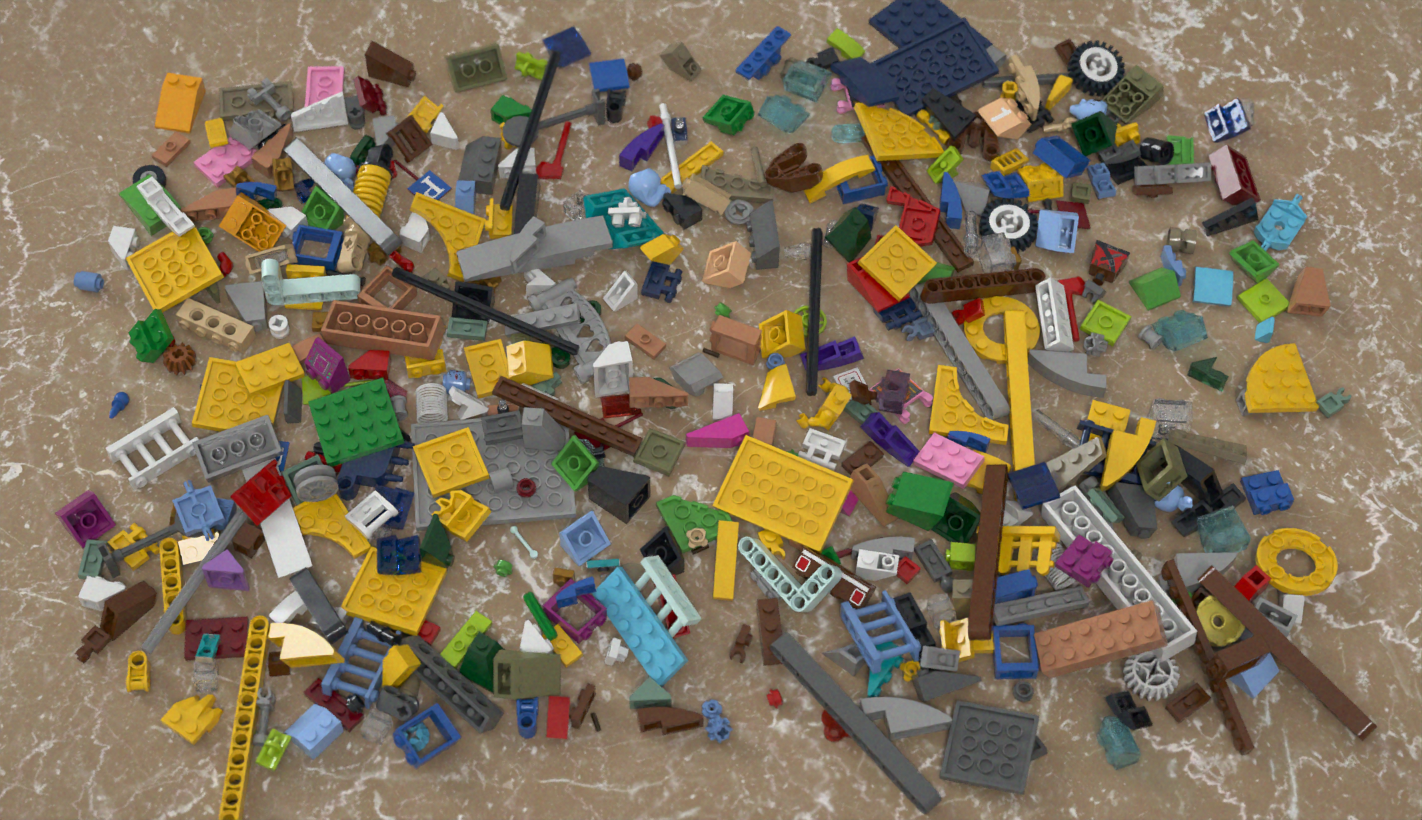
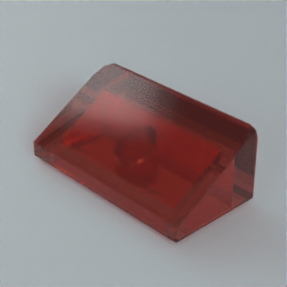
M629 394L600 397L602 414L605 419L641 413V408H630Z

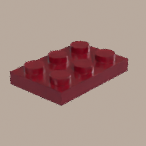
M248 616L186 620L185 661L196 660L195 656L203 634L220 635V643L214 659L245 657L249 632Z

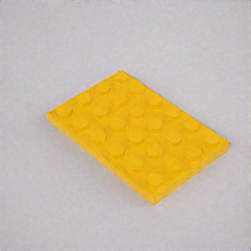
M745 435L712 506L821 553L854 480Z

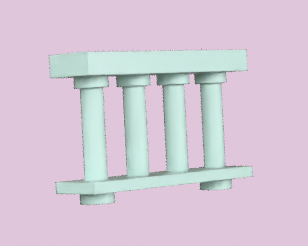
M644 557L640 563L644 567L645 573L635 583V586L640 591L650 578L653 580L656 588L646 601L651 607L661 594L664 596L667 604L657 614V617L662 622L673 609L678 619L668 630L672 638L683 625L698 624L702 618L660 557Z

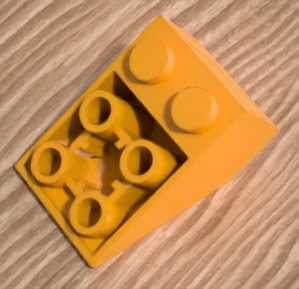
M242 192L236 197L219 225L220 228L258 252L273 248L287 226L262 205Z

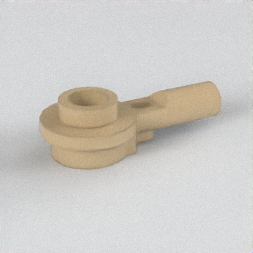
M1069 117L1064 119V122L1061 124L1043 126L1044 133L1053 131L1073 132L1071 123L1078 120Z

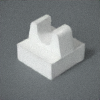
M612 639L608 646L604 664L612 666L615 661H625L629 650L620 646L621 640Z

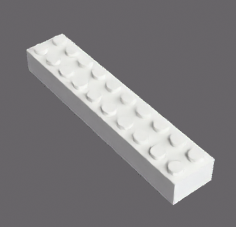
M1076 485L1042 503L1041 517L1049 526H1056L1060 533V540L1067 548L1078 535H1081L1092 543L1097 541L1113 551V563L1108 569L1105 568L1102 571L1101 577L1096 584L1117 610L1150 600L1157 604L1168 646L1151 650L1160 662L1167 660L1195 643L1197 630Z

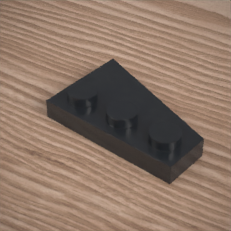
M934 88L922 98L923 106L934 118L939 120L941 127L951 134L953 141L976 120V114Z
M1250 198L1202 222L1204 233L1208 237L1258 221L1256 202L1253 198Z

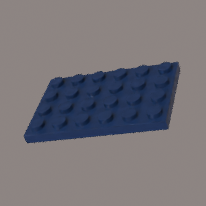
M895 0L871 17L869 24L900 49L962 18L940 0ZM972 27L985 49L993 45V43Z
M965 17L871 62L899 95V100L893 101L897 110L910 117L926 109L922 104V98L932 88L950 98L999 74L998 67Z

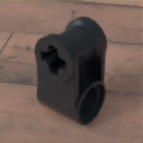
M608 89L606 118L610 123H618L622 120L626 104V90L618 92Z

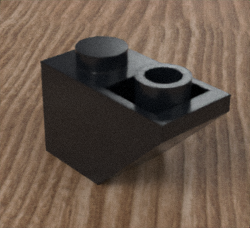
M663 194V208L666 212H670L674 222L680 225L683 230L702 221L703 209L695 200L684 195Z

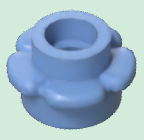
M779 353L771 354L766 362L769 369L785 364L783 356Z
M716 700L706 701L702 705V714L707 719L716 718L717 715L722 713V706Z

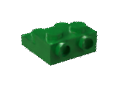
M722 95L702 118L704 123L718 126L720 132L734 136L737 132L743 130L744 124L748 120L753 119L755 112L750 101Z
M154 309L145 321L138 320L128 332L131 337L129 342L135 347L137 351L136 358L141 362L155 363L174 340L160 309Z

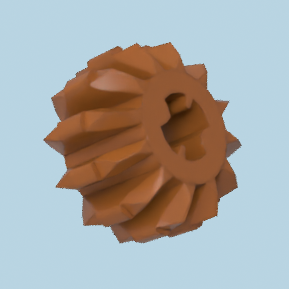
M183 342L179 346L174 343L172 348L167 347V352L163 353V364L170 373L174 372V374L178 375L182 372L185 375L186 370L192 371V366L196 365L195 351L192 350L190 345L185 346Z

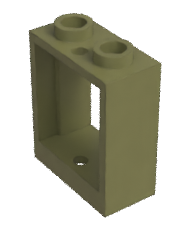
M1165 438L1136 463L1145 493L1159 502L1187 477L1178 447ZM1167 460L1168 466L1154 478L1153 472Z

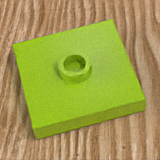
M1267 278L1237 297V300L1259 323L1270 317H1276L1287 310L1289 301Z
M1097 300L1079 330L1089 335L1092 332L1105 336L1104 340L1108 342V345L1113 347L1132 316Z

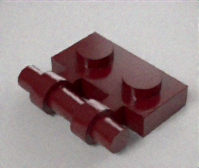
M360 76L355 77L353 82L360 107L372 113L379 111L381 116L386 115L387 105L383 101V91L379 84L372 85L368 79Z

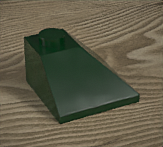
M854 207L841 216L824 238L850 263L854 261L872 236L868 219Z
M954 492L950 494L944 516L931 530L950 542L969 543L980 522L981 513L970 500Z
M434 514L420 546L421 558L423 562L448 569L449 566L453 565L455 556L452 553L450 542L439 516Z
M479 632L467 649L459 673L467 680L494 694V657L499 650L505 649L496 640Z

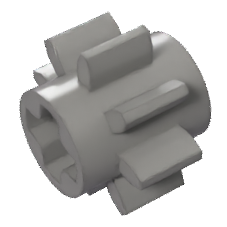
M1092 332L1091 336L1085 337L1083 347L1087 350L1086 354L1100 357V353L1106 352L1108 342L1104 340L1105 336Z

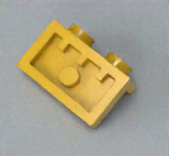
M490 198V205H486V216H489V220H485V231H489V239H499L512 235L513 204H511L510 210H501L500 204H494V198Z

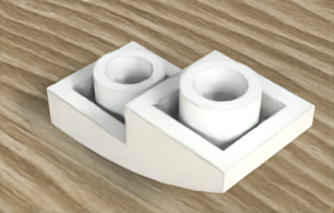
M295 591L286 597L269 614V617L276 623L289 624L297 613L303 615L308 608L298 592Z

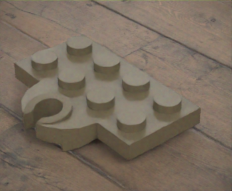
M291 81L273 83L275 85V93L270 96L281 107L287 106L293 113ZM262 84L219 88L220 118L223 121L233 120L237 116L246 117L248 112L258 109L275 119L276 111L265 100L255 105L248 98L247 94L249 93L246 91L254 88L259 93L263 90Z

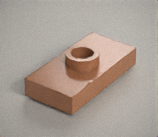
M175 131L152 154V158L167 167L190 144V139Z
M636 324L625 335V340L653 360L666 348V343L639 324Z

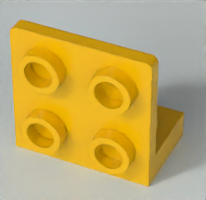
M1042 163L1039 166L1027 165L1017 169L1018 174L1025 181L1030 191V196L1026 197L1028 202L1064 197L1063 176L1048 164Z
M287 264L286 266L288 279L327 276L325 266ZM323 302L284 305V307L287 309L322 310Z

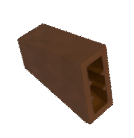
M374 41L370 42L365 52L368 77L409 87L411 81H414L416 77L413 63Z
M142 581L105 600L100 629L110 635L112 641L116 640L154 607L157 592L145 581Z

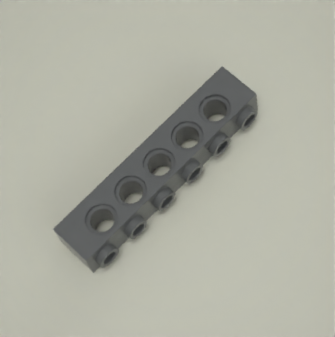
M419 635L402 639L399 646L408 644L421 662V665L413 672L480 734L496 727L504 713Z

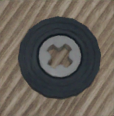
M142 166L133 175V184L150 174L163 187L166 186V176L164 171L158 166Z

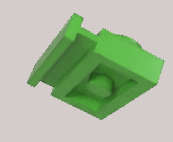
M1167 135L1166 141L1171 142L1174 146V156L1171 162L1166 165L1194 163V137L1187 139L1183 136Z

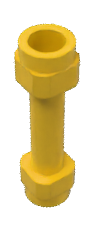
M924 109L919 111L916 117L922 124L925 123L933 130L935 123L928 122L931 115ZM941 128L933 130L939 136L938 140L942 144L947 145L951 134L947 130L943 131Z

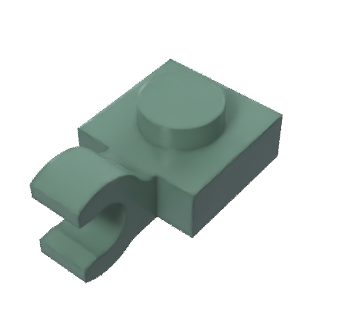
M555 372L553 373L554 378L548 379L547 382L536 383L532 387L554 396V389L562 383L560 380L561 376Z

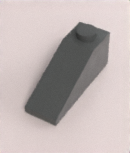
M929 668L919 669L917 674L911 676L918 699L922 701H928L982 681L981 677L976 675Z

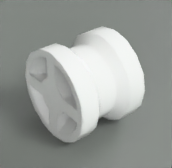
M275 315L269 320V328L274 338L283 339L288 336L290 329L286 317Z

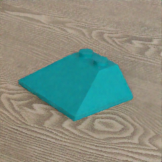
M625 188L586 195L583 198L586 218L604 217L613 243L612 248L608 249H622L644 245L665 234L647 213L646 218H642L640 227L630 226L629 219L624 220V227L616 228L612 225V216L608 214L609 208H619L618 204L623 203L625 197H631L632 202H637ZM638 204L637 207H640L642 212H645V210Z

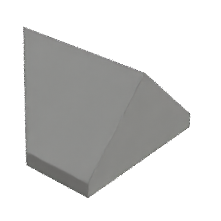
M954 181L965 208V213L981 217L990 196L991 190L989 187L975 182Z
M855 642L846 647L822 653L852 676H855L866 663Z

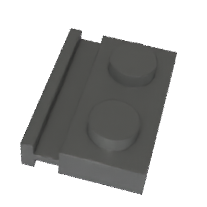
M520 410L481 417L486 445L523 439Z

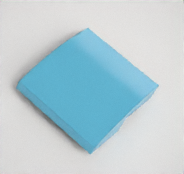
M1195 267L1193 302L1230 307L1233 293V271Z

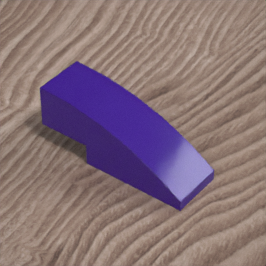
M656 125L633 139L620 153L619 166L633 171L640 159L648 161L664 137V125Z
M854 336L840 343H837L835 340L820 346L818 351V371L841 367L864 359L856 337ZM807 352L800 354L805 370L807 367Z
M880 412L871 413L860 426L880 447L907 467H910L920 452L896 425L892 426Z

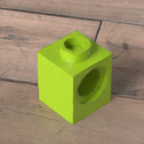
M951 542L950 550L946 549L945 560L949 562L950 568L953 570L973 571L975 544Z

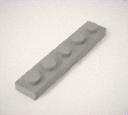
M1082 586L995 604L993 619L996 626L1088 607L1090 601Z

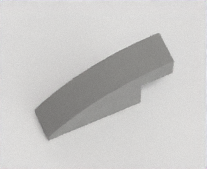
M1029 350L1028 364L1049 381L1075 393L1104 398L1106 375L1087 373V354Z
M1236 552L1176 553L1174 561L1187 591L1193 593L1200 587L1204 588L1197 579L1211 565L1223 575L1231 568L1237 554ZM1159 575L1157 584L1171 598L1167 581L1163 579L1162 575Z
M894 697L860 699L859 708L871 721L884 719L890 741L949 730L952 724L950 716L920 702Z

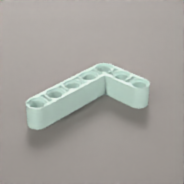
M265 259L261 262V280L267 302L271 305L357 299V295L361 292L360 277L354 274L283 279L277 260Z
M743 537L739 541V551L794 611L804 613L812 611L842 577L839 567L824 564L801 585L759 539ZM750 542H752L753 547L749 551L748 545ZM763 556H765L766 559L764 565L761 564V559ZM831 569L832 576L828 579L827 572ZM776 570H778L779 573L777 579L774 578V573ZM791 584L792 590L788 594L787 587ZM815 584H818L819 587L817 593H814L813 590ZM804 598L805 605L801 608L800 601Z

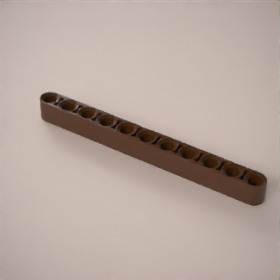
M1007 464L986 465L968 620V639L970 641L991 640L1008 484Z
M1211 565L1197 579L1253 635L1261 633L1271 652L1362 741L1378 727L1216 568Z

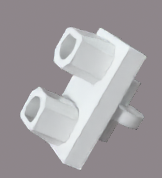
M625 197L624 202L618 204L619 208L608 209V214L612 216V225L616 228L624 227L625 219H629L630 226L640 227L642 218H646V212H642L641 208L637 207V202H632L631 197Z

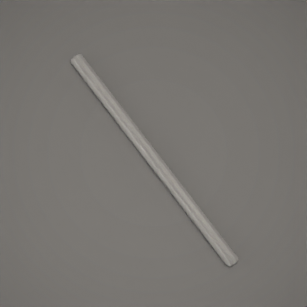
M240 507L142 644L141 648L144 652L148 654L153 652L205 578L202 570L203 565L224 551L248 517Z

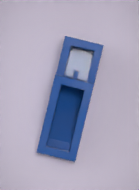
M944 172L940 211L947 213L946 224L949 228L960 229L962 221L961 199L953 179L948 172Z

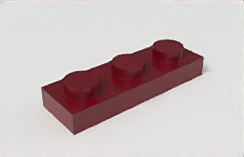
M317 678L304 691V696L314 704L329 710L341 721L342 727L350 733L364 719V714L351 712L346 705L348 701L334 690L331 697L323 694L322 680Z

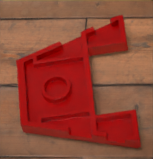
M890 186L886 200L887 204L904 206L899 228L919 247L933 245L941 214L940 209ZM877 235L875 245L884 237L883 235Z

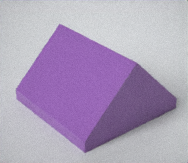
M228 549L202 567L210 588L249 591L250 589L244 569Z

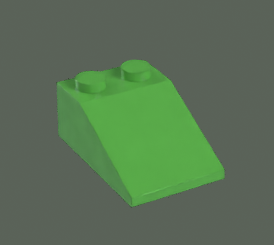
M149 174L120 192L119 196L152 236L167 227V225L154 212L137 188V185L152 177ZM160 184V186L164 190V193L180 210L181 207L179 206V204L175 201L172 195Z

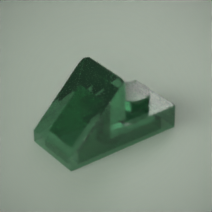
M1217 357L1192 362L1187 376L1221 392L1229 377L1223 372L1213 369Z

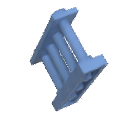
M886 590L882 591L881 603L860 609L852 608L849 601L841 603L840 618L873 674L881 672L883 660L905 653H910L914 661H919L920 642L918 639L915 640L897 610L894 599L890 598ZM883 610L888 616L868 623L860 622L858 617ZM891 624L896 629L894 632L873 638L867 634V631ZM899 638L905 644L883 652L877 651L875 645Z
M355 617L348 630L349 633L346 634L338 650L345 659L344 663L331 664L321 683L323 694L330 697L333 690L337 689L353 694L356 693L364 697L365 708L370 709L372 703H375L378 699L379 689L382 684L383 659L389 654L388 650L392 646L386 642L378 641L376 636L366 631L363 626V619ZM397 630L396 634L401 636V631ZM366 639L389 648L385 656L358 648V641ZM356 655L381 664L377 672H373L349 664L350 657ZM349 672L370 679L372 683L369 689L343 682L340 677L342 673Z

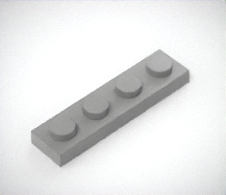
M577 303L512 316L542 330L580 323L579 305ZM505 326L507 338L511 337V334L521 333Z

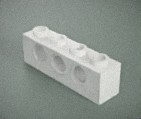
M1050 277L1035 285L1044 346L1047 351L1070 352L1074 350L1064 285Z

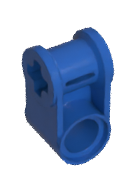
M538 697L534 699H517L518 732L521 737L526 739L532 738L537 732ZM524 724H531L530 727H523Z

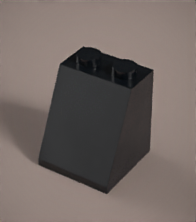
M600 466L596 471H592L587 478L589 500L625 524L632 519L651 497L650 477L648 475Z

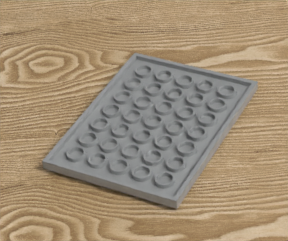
M481 418L411 424L412 443L415 445L469 427L488 473L508 467L514 484L513 488L495 493L490 479L458 489L468 493L475 501L490 508L491 513L481 526L576 518L574 490L551 465L560 451L524 448L523 439L486 445ZM558 424L565 431V446L570 440L569 428ZM412 449L416 531H423L429 527L433 517L431 514L434 511L441 510L436 500L441 497L449 500L451 496L450 493L436 498L432 497ZM524 478H529L536 484V492L529 498L521 497L516 490L518 482Z

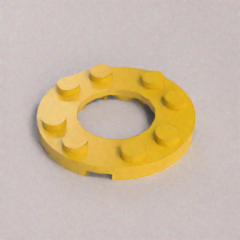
M994 296L983 299L985 316L970 323L966 320L964 321L963 334L977 356L984 360L997 361L996 364H1006L1005 344L990 340L984 333L983 324L992 315H1003L1004 310H1024L1027 357L1029 350L1035 349L1040 335L1039 322L1033 311L1024 303L1010 297Z
M1297 528L1277 529L1267 537L1264 536L1258 545L1255 555L1256 565L1271 578L1269 584L1282 593L1291 595L1311 596L1325 591L1333 583L1338 570L1337 558L1332 548L1320 541L1321 538L1317 535ZM1298 549L1310 555L1314 560L1316 568L1309 576L1294 577L1290 573L1289 575L1285 573V570L1277 564L1276 557L1283 550Z

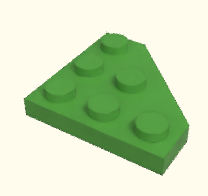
M676 495L656 502V507L666 526L669 527L682 554L692 550L688 546L689 538L686 536L687 531L694 528L704 529L706 531L705 538L709 543L717 539L719 520L732 521L727 512L708 508V505L695 501L689 502Z

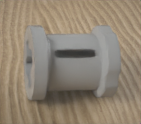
M1148 325L1140 332L1138 338L1140 340L1143 339L1154 350L1161 344L1164 337L1155 333L1151 329L1152 327Z
M400 395L391 397L390 400L397 421L405 420L408 417V413L405 411L406 397Z

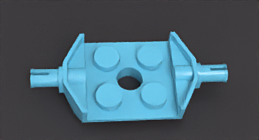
M1296 194L1292 201L1274 199L1267 213L1258 226L1256 225L1254 234L1257 240L1262 243L1261 247L1265 251L1268 248L1278 251L1287 249L1305 223L1307 215L1298 205L1303 199L1301 195ZM1279 225L1283 228V230H1278L1275 228V226Z

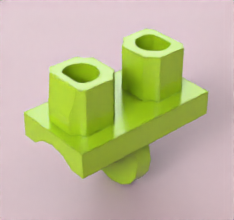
M518 52L514 69L521 71L523 77L530 75L542 80L548 61L545 59H535L528 52L524 54Z
M272 728L255 763L275 772L292 736L285 735Z

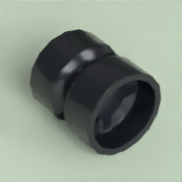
M1147 137L1142 141L1139 148L1141 152L1140 157L1143 160L1163 165L1171 162L1174 156V146L1169 141Z

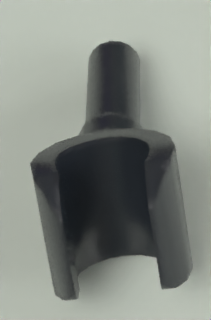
M603 443L600 444V447L593 449L596 460L606 458L604 453L605 444Z

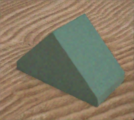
M649 677L629 697L630 709L671 707V695Z

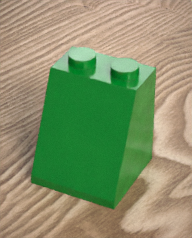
M903 472L899 477H895L891 487L893 491L886 500L888 505L886 513L926 531H930L944 516L954 483Z

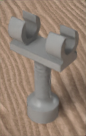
M268 78L261 81L263 90L259 93L254 88L246 91L249 93L247 94L248 98L255 105L263 100L267 101L276 111V117L281 122L290 118L291 110L287 106L281 107L270 96L275 93V85Z
M261 687L257 692L259 700L257 699V705L261 709L258 734L253 735L252 744L263 747L268 738V735H266L269 711H274L276 698L269 688L268 696L266 697L265 693L262 695L263 689Z

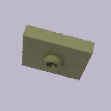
M650 428L633 462L670 476L685 447V442Z

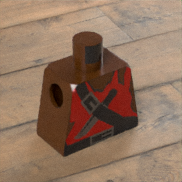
M1097 240L1088 272L1089 275L1094 276L1092 281L1098 286H1102L1104 281L1113 283L1126 266L1130 252Z

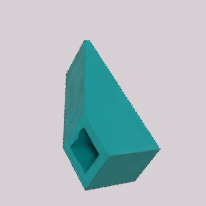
M891 641L875 646L876 650L880 652L899 647ZM902 655L883 660L881 672L873 674L869 668L867 698L879 697L882 692V685L889 683L893 676L892 671L894 668L898 669L904 661Z

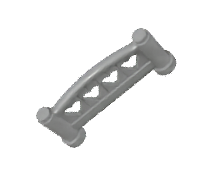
M567 278L537 296L533 294L527 300L533 311L562 306L567 298L572 300V304L577 303L579 305L581 318H584L585 321L555 329L561 338L580 346L577 355H573L579 365L575 366L573 370L583 385L589 381L590 377L594 376V362L612 342L607 328L597 311L583 296L575 291L577 285L574 279ZM585 326H589L590 331L594 333L592 337L577 338ZM594 340L600 341L599 345L603 346L602 351L587 352Z

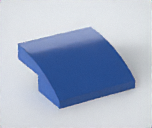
M624 58L589 63L593 89L599 88L600 92L608 91V89L620 90L630 88Z
M1000 171L982 175V179L994 196L1001 198H1024L1030 196L1028 187L1017 172L1004 176Z

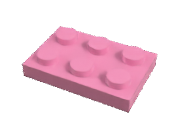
M344 66L308 67L305 107L343 91Z
M230 136L227 138L228 145L214 147L193 163L218 188L226 182L223 176L230 173L237 165L241 169L251 165V157L257 150L252 148L249 151L248 147L235 139L232 140Z
M933 433L915 457L913 463L915 466L964 489L985 459L983 455L937 433Z

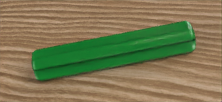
M533 592L524 594V601L549 641L556 639L558 636L557 632Z

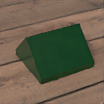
M1102 111L1071 123L1084 156H1089L1113 146L1115 143L1117 124Z

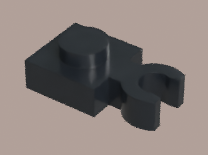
M833 47L818 52L817 58L811 57L806 60L808 66L814 64L809 67L811 73L816 72L820 67L826 70L831 68V63L840 62Z

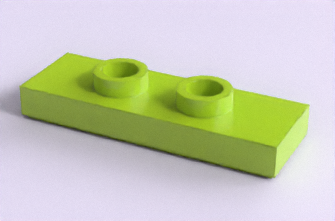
M475 611L440 655L456 669L463 661L467 649L479 632L485 634L492 626V621Z

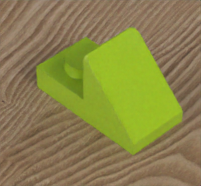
M950 146L926 171L935 184H939L943 181L944 172H948L951 178L959 175L955 168L964 159L954 146Z

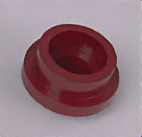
M529 478L520 480L516 486L517 493L524 498L533 496L536 492L535 482Z

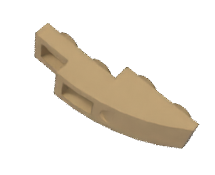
M1017 54L1012 55L1009 58L1007 70L1009 74H1012L1015 83L1018 85V91L1016 92L1018 101L1024 106L1025 113L1034 121L1036 120L1040 103L1038 80L1031 65L1024 67Z

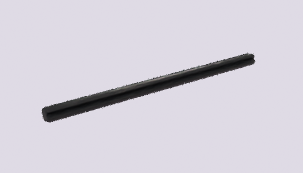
M553 50L550 54L500 202L501 210H510L519 183V173L523 171L561 57L559 51Z
M819 227L813 228L811 239L806 393L808 396H815L817 394L823 238V232Z
M399 267L394 268L392 271V277L564 352L571 355H577L580 346Z

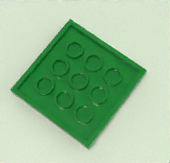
M383 378L308 401L328 466L333 467L404 444Z

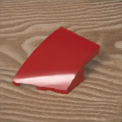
M275 459L230 496L257 526L291 497L290 491L285 485L284 477L278 473L276 468L277 461Z

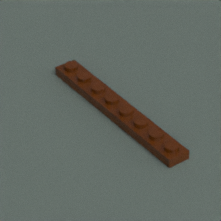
M503 376L499 378L492 390V395L519 407L544 409L558 424L630 456H635L642 443L643 438Z

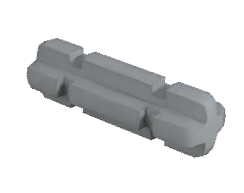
M756 569L750 573V577L754 582H757V586L766 596H769L768 599L778 598V601L781 599V596Z

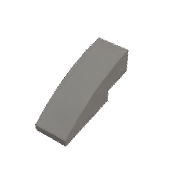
M534 216L521 230L514 243L510 258L514 274L540 251L539 242L547 235L545 223Z
M885 537L866 541L853 546L851 559L858 560L859 549L899 555L900 560L906 556L912 560L915 538Z

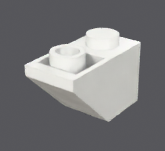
M534 148L529 150L522 173L536 174ZM515 149L498 164L500 178H509L518 149Z
M292 206L267 209L287 225L281 234L286 238L292 239L294 231L297 232L299 225L308 226L306 215Z
M413 212L406 226L401 228L399 236L403 246L422 253L430 241L429 228L426 220Z
M113 226L108 240L111 251L123 268L129 270L130 266L126 257L132 255L135 249L139 247L140 238L133 228Z
M859 549L856 575L872 581L897 575L899 555Z
M87 576L78 598L82 606L103 611L105 600L123 592L127 588L118 581L113 583L99 576L95 578Z
M529 620L525 621L520 651L552 653L554 648L548 639H543L541 630L536 624L532 625Z

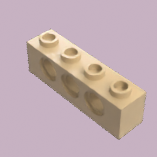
M187 298L176 313L178 325L182 329H189L200 337H207L219 345L223 344L234 352L239 351L244 354L256 337L252 325L190 298Z

